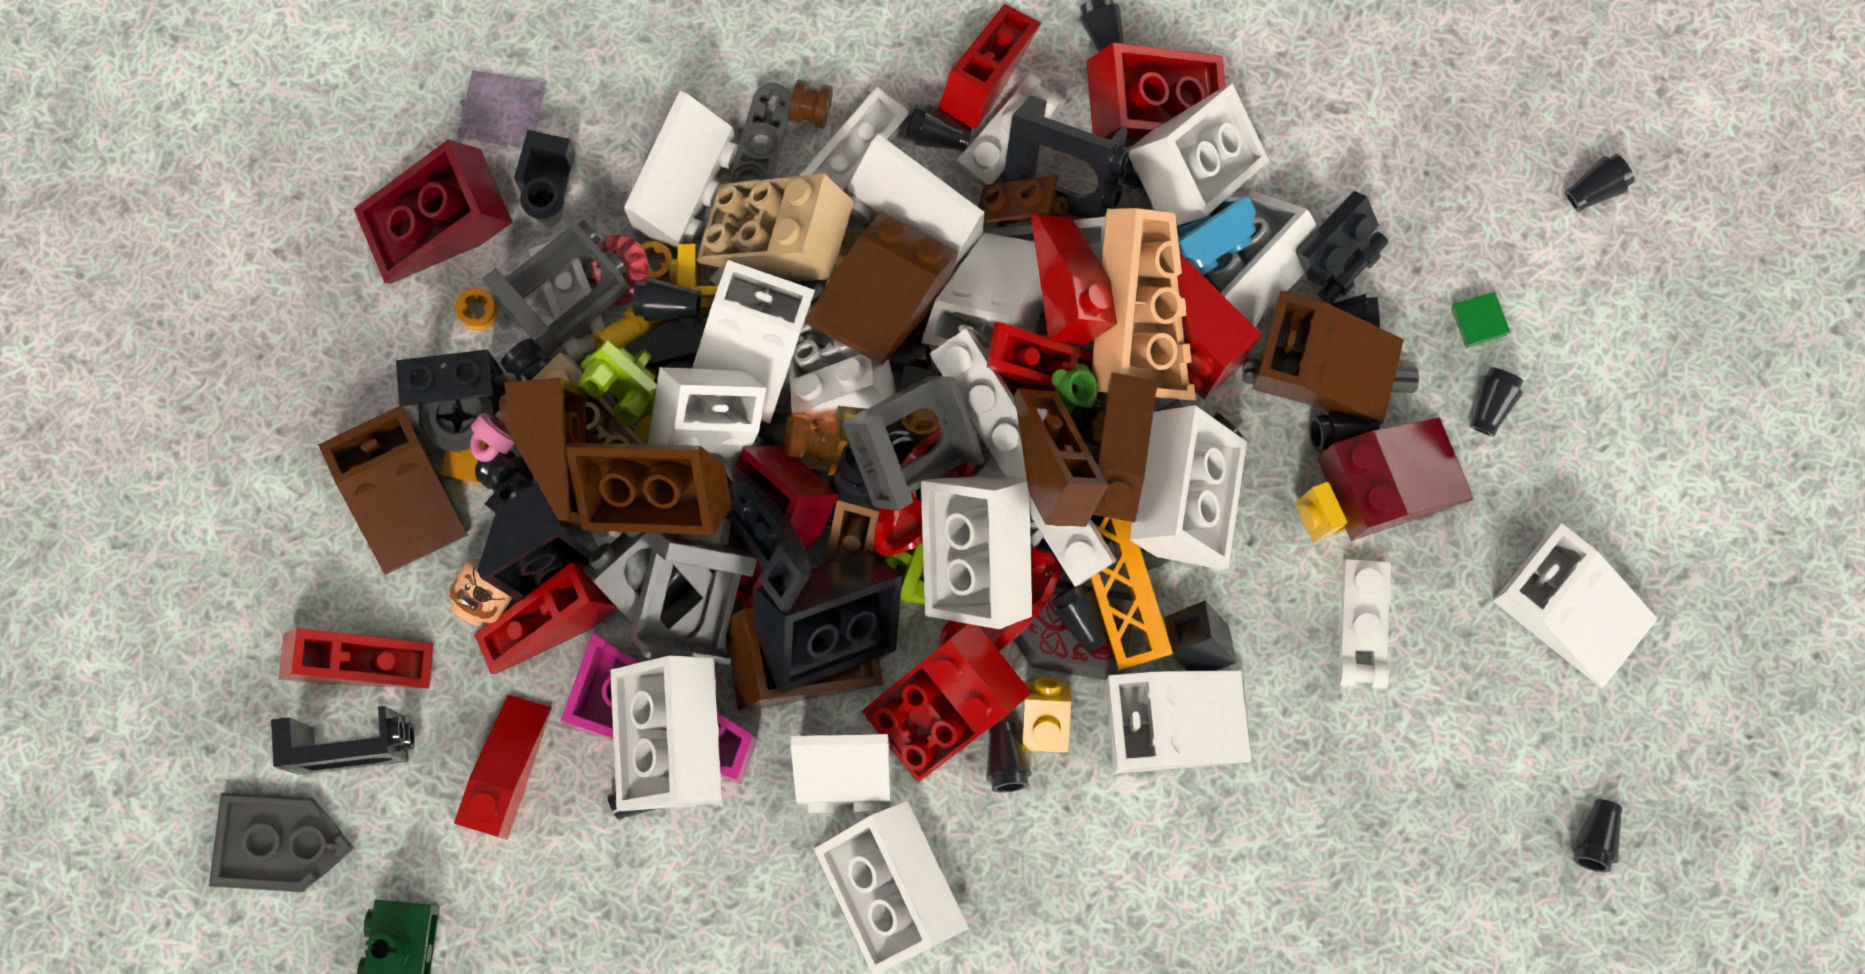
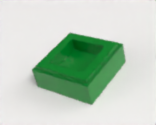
M1495 292L1455 303L1451 307L1465 348L1505 337L1510 333Z

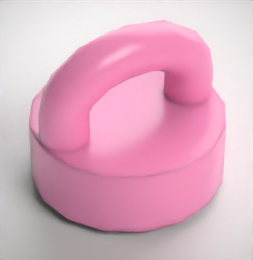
M480 413L470 426L474 432L470 440V450L473 456L481 462L493 460L499 452L507 454L515 444L507 428L498 419L487 413ZM482 441L490 445L486 451L481 447Z

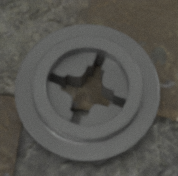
M488 396L425 403L421 416L425 434L440 449L456 453L470 449V440L474 434L470 426L476 418L463 421L459 434L452 421H446L444 418L456 414L459 401L467 415L477 418L480 413H487L495 418L493 406Z

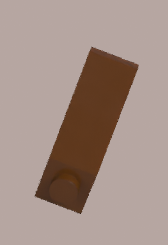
M1111 372L1094 460L1109 486L1093 515L1129 522L1136 521L1148 456L1158 383L1156 380Z
M1018 388L1014 398L1028 492L1045 525L1086 527L1109 485L1058 392Z

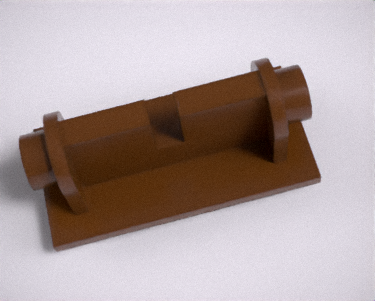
M1057 175L984 185L978 208L984 211V223L994 224L996 227H1004L1006 224L1028 221L1029 217L1035 213L1058 217L1066 214L1068 210L1067 200L1064 197H1059L1055 192L1059 177Z

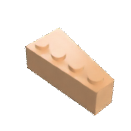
M1139 208L1107 209L1102 268L1111 281L1117 324L1094 341L1091 374L1097 381L1098 392L1107 393L1111 372L1158 381L1156 397L1196 400L1194 384H1189L1187 363L1191 362L1190 344L1184 343L1182 317L1186 316L1185 298H1180L1177 276L1182 271L1175 213Z

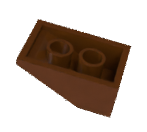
M882 211L859 235L807 315L805 323L874 362L883 365L932 310L936 298L953 276L959 252Z
M562 378L505 382V395L500 397L499 403L503 423H507L509 434L558 521L581 526L565 446L568 443H588L585 391L581 387Z
M754 608L743 609L730 618L725 639L728 656L731 658L730 667L738 711L779 706L884 685L878 657L781 693L775 685L753 628Z

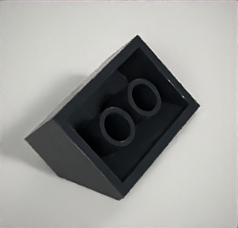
M538 483L526 485L515 490L509 496L508 501L497 507L477 572L482 580L519 602L571 562L588 565V559L598 548V545L590 530H582L581 526L558 521Z
M869 549L810 569V577L789 612H782L763 586L755 588L753 628L777 689L784 693L896 651L902 575Z

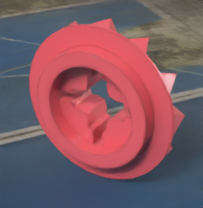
M626 235L606 236L605 241L596 245L604 254L611 249L627 268L625 272L627 275L623 276L631 289L612 305H627L633 302L636 282L638 280L647 281L649 277L648 259L642 246L635 239ZM589 259L587 262L592 265L593 274L587 280L593 283L597 282L598 285L602 276L601 267L598 262Z

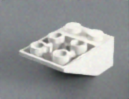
M984 232L936 298L921 342L935 350L967 328L973 331L986 354L989 355L995 322H1003L1035 333L1043 308L1035 242Z
M727 260L692 369L738 370L748 373L766 387L761 421L770 424L815 290Z
M814 304L810 305L808 314H809V312L811 311V309H812V307L814 306ZM804 323L790 364L791 407L793 417L818 445L845 435L842 422L896 394L895 381L889 360L880 365Z
M660 367L648 445L702 446L709 453H718L736 465L743 447L752 446L759 433L766 387L745 371Z
M1563 523L1545 535L1493 600L1495 604L1601 689L1604 688L1657 620V617L1603 556Z
M1241 671L1144 672L1109 675L1104 682L1113 774L1251 763Z

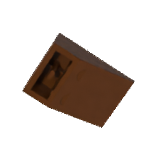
M1280 291L1272 308L1252 389L1383 424L1404 339L1326 302Z
M398 406L318 444L342 497L385 575L468 536L414 418L403 406Z

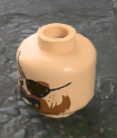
M470 559L464 564L449 587L448 596L453 603L450 608L457 616L475 626L481 627L483 622H496L507 608L512 597L482 580L477 572L480 560Z

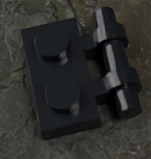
M1353 191L1296 251L1309 281L1319 286H1322L1326 281L1328 282L1318 292V296L1328 304H1332L1340 294L1346 296L1355 286V278L1366 267L1372 268L1381 258L1380 252L1389 243L1388 239L1378 231L1371 236L1379 224L1367 196ZM1353 254V256L1348 260V262L1342 267L1343 263Z

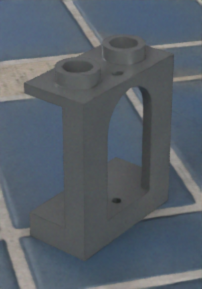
M567 211L561 216L569 228L505 278L495 268L482 278L496 298L547 357L631 290L622 276L627 271L622 261L611 249L604 254L596 245L601 239L584 219L577 224ZM587 257L598 262L602 274L599 284L548 327L524 300L527 295L570 261L576 258Z
M928 376L842 422L875 508L900 510L913 503L910 493L921 487L922 480L936 479L962 463L980 465L985 462L980 448V436L971 424L964 405L965 395L961 387L956 383L955 377ZM926 408L931 410L938 418L941 429L936 446L929 452L900 467L885 427L918 409Z
M623 532L611 544L606 543L598 547L588 559L589 564L582 569L632 624L640 597L629 586L625 578V567L632 554L640 549L653 547L656 533ZM674 562L673 565L692 587L661 613L660 625L662 631L667 636L674 639H684L702 621L713 574L708 568Z
M656 533L630 639L642 650L643 656L652 660L669 655L714 658V663L730 665L731 658L722 651L741 575L753 577L757 558L742 547L667 533ZM674 562L714 569L702 621L698 629L684 639H674L667 636L662 631L660 625V615Z

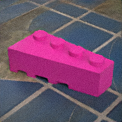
M592 633L560 721L571 728L614 742L610 670L640 662L612 646L595 633ZM717 712L721 777L742 785L757 740L752 734Z

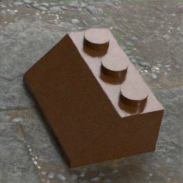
M568 443L565 446L582 530L713 535L732 508L725 466L702 446Z

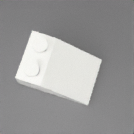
M1233 83L1224 86L1149 132L1130 148L1129 154L1133 168L1151 200L1153 209L1155 211L1175 213L1177 226L1209 215L1269 161Z
M888 734L791 736L796 803L799 806H807V814L835 813V805H853V813H878L881 811V804H891Z

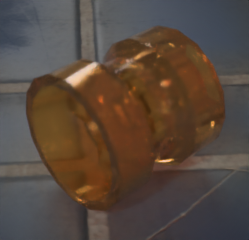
M790 412L785 428V456L801 458L805 454H811L817 460L832 461L836 453L838 441L837 417L821 415L817 419L808 418L805 413Z

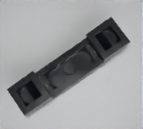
M710 453L726 469L732 508L725 519L729 520L763 566L764 571L758 579L779 609L782 612H789L810 577L808 556L801 539L782 510L757 483L718 453Z

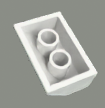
M679 91L624 206L635 236L646 241L661 242L669 250L678 253V244H696L703 228V221L699 220L705 206H713L719 185L721 184L717 180L723 168L730 169L732 167L739 147L735 144L732 126L689 94Z
M880 134L876 135L846 189L847 195L854 201L851 213L859 221L869 225L871 221H874L884 211L959 252L954 269L955 273L983 235L984 211Z
M1251 190L1246 196H1249L1256 210L1253 220L1256 231L1250 236L1252 242L1237 252L1230 254L1226 252L1217 258L1218 265L1211 271L1203 274V276L1256 327L1262 317L1273 307L1280 291L1287 292L1305 273L1296 251L1319 227L1308 209Z
M1196 405L1153 412L1145 477L1136 521L1131 522L1130 541L1156 557L1220 570L1229 569L1247 442Z
M997 476L922 480L925 616L1001 629L1032 617L1030 494L1028 492L1027 480Z
M669 655L610 670L617 811L684 807L722 801L714 658Z
M908 801L872 814L814 848L872 974H880L969 929Z

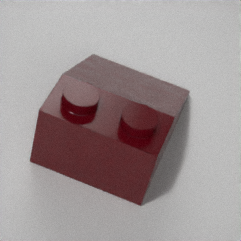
M450 139L446 140L354 208L380 274L386 284H392L481 246L513 223L482 150Z
M1440 417L1379 429L1334 443L1318 458L1325 479L1329 482L1348 522L1344 526L1350 541L1474 499Z
M783 445L743 447L735 466L757 483L778 505L793 525L807 552L822 534L839 494ZM731 524L728 545L742 547L755 557ZM758 559L753 577L741 575L736 599L745 608H754L755 588L762 586L758 579L764 568ZM709 569L714 574V569Z

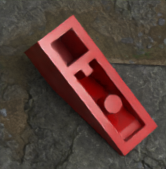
M1004 4L950 71L938 110L976 129L996 103L1042 23Z
M1035 213L1031 216L1048 340L1087 345L1117 324L1111 281L1073 219Z
M995 322L986 367L1025 389L1056 392V387L1052 384L1053 373L1059 369L1065 371L1073 370L1077 364L1086 365L1090 373H1092L1093 353L1062 342L1050 341L1047 337L1003 322ZM1097 392L1095 400L1101 401L1102 392Z
M571 562L501 614L496 622L489 623L474 635L490 674H498L581 635L618 610L601 589L583 572L582 569L587 565Z
M295 628L283 634L278 680L330 685L429 689L433 643Z
M508 694L469 777L454 824L508 840L552 707Z

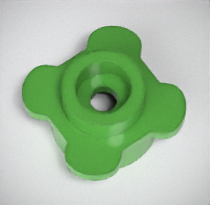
M1077 364L1070 371L1059 369L1052 375V384L1056 387V392H1058L1069 414L1073 412L1074 408L1082 407L1086 409L1093 406L1098 392V385L1095 377L1090 373L1086 365Z

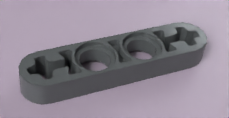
M768 83L762 85L754 94L728 183L739 182L740 178L747 174H754L761 180L773 179L789 124L792 99L790 92L783 85ZM772 96H778L783 108L776 107L774 109L772 125L765 123L767 109L766 104L762 102H769ZM757 135H767L774 141L772 149L764 154L753 152L749 148V143Z

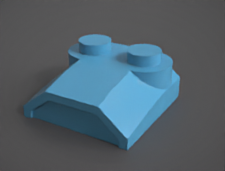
M1249 196L1228 197L1206 217L1177 226L1179 252L1202 275L1214 269L1218 265L1216 259L1226 252L1229 254L1237 252L1252 242L1250 236L1256 231L1253 224L1256 210Z

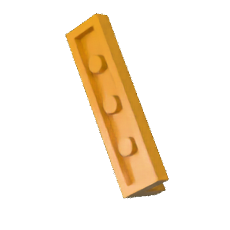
M1104 517L1100 527L1097 525L1095 527L1100 535L1115 543L1119 560L1113 571L1108 568L1101 571L1110 576L1105 587L1099 573L1090 579L1118 669L1122 670L1171 655L1173 652L1140 547L1130 541L1131 522ZM1107 523L1109 524L1111 533L1104 530ZM1121 566L1125 577L1118 574ZM1115 579L1129 588L1133 604L1127 615L1109 606L1106 595ZM1135 610H1136V613H1137L1139 622L1132 618V616H1133ZM1113 615L1124 620L1118 631ZM1128 624L1142 630L1148 652L1129 658L1125 657L1120 639Z

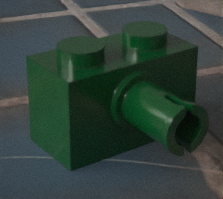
M375 899L373 909H368L364 920L363 931L364 937L369 938L365 944L368 945V948L364 950L366 957H361L357 974H431L440 906Z

